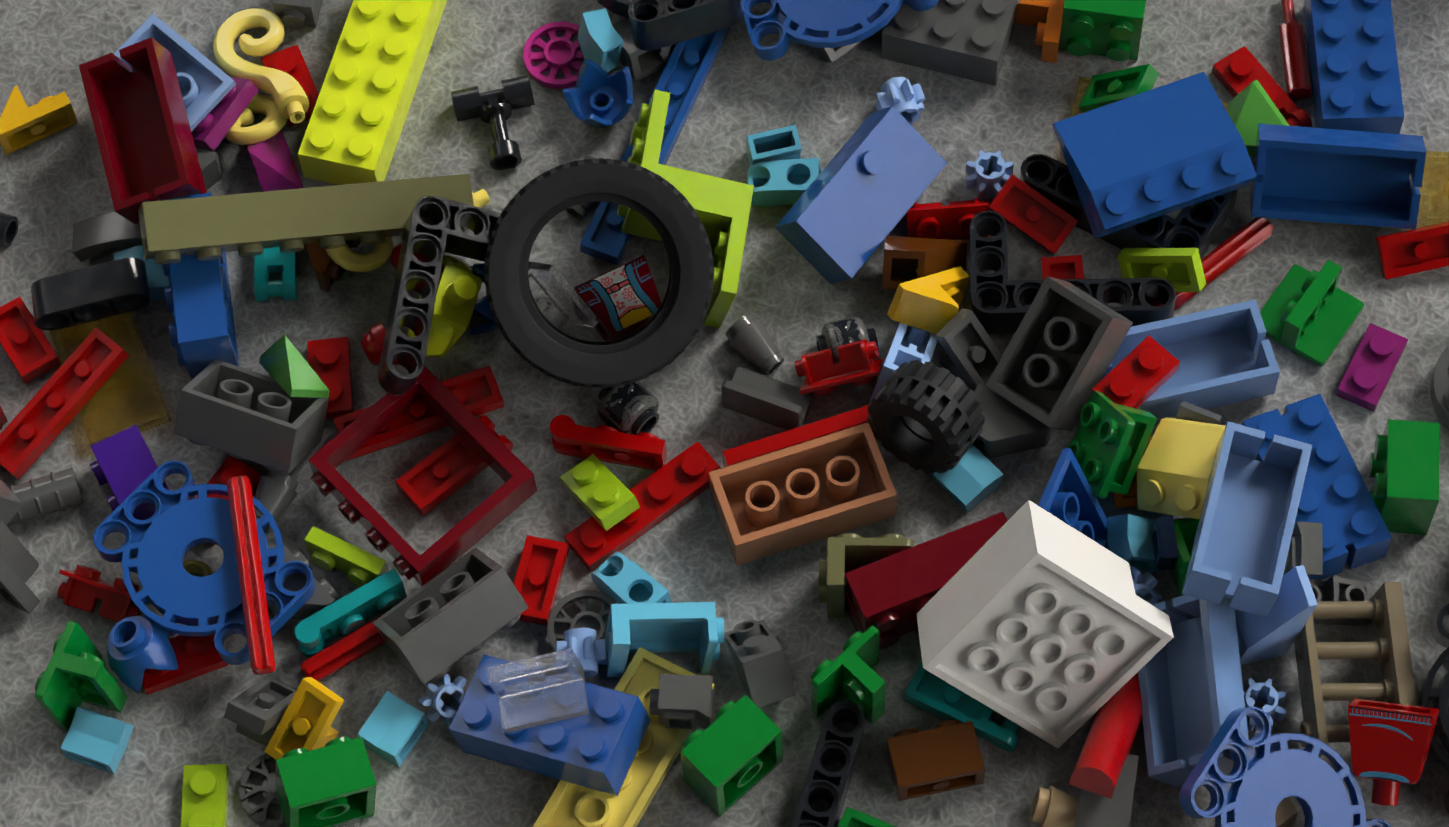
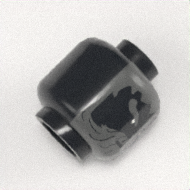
M858 317L828 322L823 326L822 334L816 335L818 351L830 348L834 363L840 361L837 351L838 346L866 339L868 343L875 341L878 347L874 328L866 329L864 322Z
M638 381L619 387L602 388L598 398L601 402L598 406V416L607 426L615 428L618 432L634 435L640 432L649 433L659 420L660 415L657 413L659 407L658 400Z

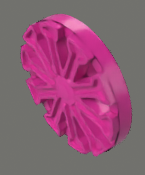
M563 21L552 22L539 27L529 36L524 46L523 59L525 68L533 80L551 89H567L576 86L578 74L572 76L569 67L579 73L582 64L578 61L585 60L582 51H579L581 48L578 40L573 43L571 42L573 36L578 35L579 25ZM558 31H564V37H557ZM545 35L550 38V41L546 43L540 38ZM532 48H538L543 52H532L531 50ZM532 62H542L536 67L531 64ZM550 69L548 77L541 75ZM560 70L564 79H556Z

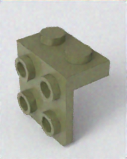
M844 533L837 537H828L827 561L819 560L818 575L819 603H827L828 618H845V573L914 547V540L905 538L900 534H885L880 538H862L858 534Z

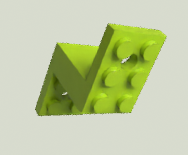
M655 89L649 104L642 103L638 121L633 125L630 138V146H633V150L627 162L644 167L671 183L684 195L701 219L709 238L714 267L712 298L704 325L720 328L737 294L754 185L658 164L670 93ZM621 204L618 205L617 216L624 217L621 232L662 241L657 230L644 216Z

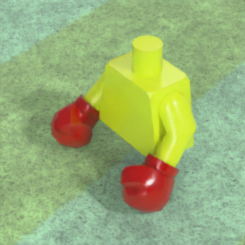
M402 241L393 247L390 256L391 264L396 269ZM413 253L419 261L429 262L424 255ZM449 255L443 256L426 356L443 357L466 331L470 323L474 305L482 285V279L473 274V269L462 258ZM381 323L370 327V331L363 336L361 342L368 360L375 366L380 364L386 328ZM409 329L407 336L416 337L414 332Z

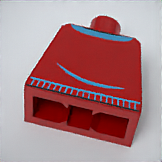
M1356 698L1348 705L1352 771L1356 777L1373 779L1372 803L1396 806L1398 805L1400 783L1416 784L1419 781L1438 719L1439 709Z

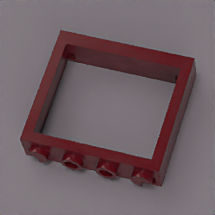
M425 366L415 384L407 393L394 395L388 392L308 459L313 472L310 479L318 486L320 493L325 497L331 493L340 502L337 507L342 515L351 524L354 525L356 522H359L367 530L365 536L371 545L380 553L386 549L395 559L392 563L400 575H404L408 580L413 577L421 586L447 569L537 492L534 474ZM419 398L506 482L421 555L335 469Z

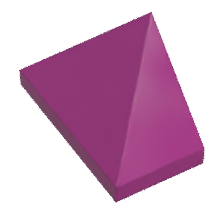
M282 129L265 141L245 145L262 192L304 188Z

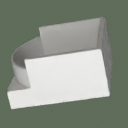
M1030 500L916 614L922 664L925 670L1056 748L1061 747L1174 637L1169 615L1135 594L1129 562Z

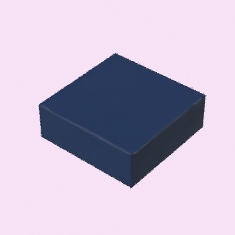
M1173 516L1158 517L1151 530L1156 568L1158 570L1173 569L1178 559Z

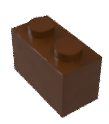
M948 720L938 724L935 729L921 732L913 728L905 729L895 733L892 738H887L886 753L898 801L979 785L984 782L985 768L973 721L961 723L960 720Z

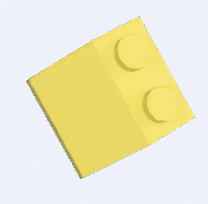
M1168 417L1162 418L1137 468L1138 509L1200 519L1217 445L1225 425Z

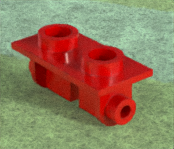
M978 198L966 201L949 202V206H942L941 202L925 204L915 202L905 214L908 237L949 240L970 239L971 220L976 214L989 210V205L986 201H978Z
M866 339L838 346L837 351L840 361L835 363L830 348L802 355L801 360L795 361L798 377H806L800 388V395L813 392L815 396H820L833 392L837 389L838 385L852 382L854 386H860L874 381L877 375H880L885 362L884 358L873 359L879 357L876 342L868 343Z
M78 564L75 570L60 569L59 574L69 577L67 583H61L57 592V597L63 599L64 605L94 613L97 600L101 599L103 602L98 616L116 622L133 616H141L140 610L134 605L129 595L124 579L116 577L114 583L100 579L101 571ZM132 582L133 588L137 593L140 585Z

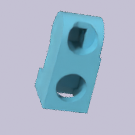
M819 158L772 160L771 162H759L750 165L747 170V184L754 185L751 204L762 207L795 204L822 172Z
M618 551L614 552L591 574L596 586L618 604L671 603L669 591L638 564L630 561Z

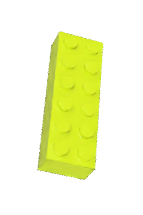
M353 0L298 151L299 161L305 178L337 185L385 181L447 0Z

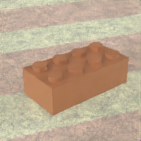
M869 422L709 472L710 494L736 566L896 516L897 493Z

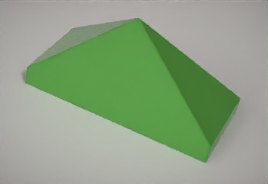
M1258 80L1251 82L1228 103V114L1240 133L1249 156L1253 159L1255 156L1258 123L1289 126Z
M285 334L260 356L259 364L290 397H329L330 390Z

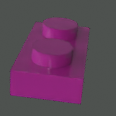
M230 77L236 82V85L191 132L195 148L214 151L259 90L249 79Z
M1370 323L1337 389L1336 396L1375 412L1404 352L1408 339Z

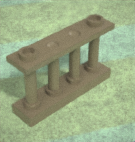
M1384 582L1369 601H1317V607L1294 641L1303 714L1299 734L1319 739L1326 745L1328 743L1350 742L1349 725H1326L1323 701H1353L1356 698L1417 706L1401 582ZM1370 618V621L1376 624L1377 638L1375 642H1316L1313 619ZM1375 659L1377 664H1381L1382 679L1380 683H1321L1318 660Z

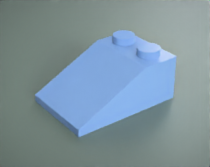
M152 14L114 55L130 66L132 71L137 70L120 57V49L152 37L170 51L192 132L236 85V82L155 14Z

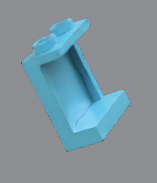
M715 602L611 604L604 636L607 648L606 677H622L625 672L628 654L636 653L639 647L651 653L698 652L700 674H709L713 660H719L720 643H724L723 617H716Z

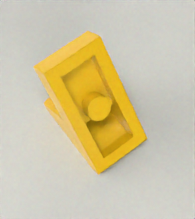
M17 85L14 86L0 116V144L5 155L78 123L65 91L55 96L45 97L37 104L28 107Z
M959 266L900 283L887 315L891 320L937 334L958 313V305L963 300V293L970 276Z
M312 677L303 678L264 752L277 760L281 759L285 753L294 749L306 748L308 751L325 747L326 743L335 739L339 733L331 725L344 699Z

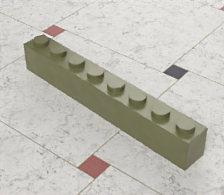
M470 174L142 202L138 214L144 260L155 259L156 264H172L180 262V256L197 255V260L206 261L219 259L222 257V252L238 251V255L241 257H249L263 254V248L279 247L281 253H292L304 250V245L320 243L321 249H334L345 246V241L360 240L361 245H376L384 243L385 237L401 236L402 241L407 219L417 201L422 197L437 196L474 206ZM420 217L424 223L435 225L430 218ZM460 227L464 233L465 230L469 229L467 227Z

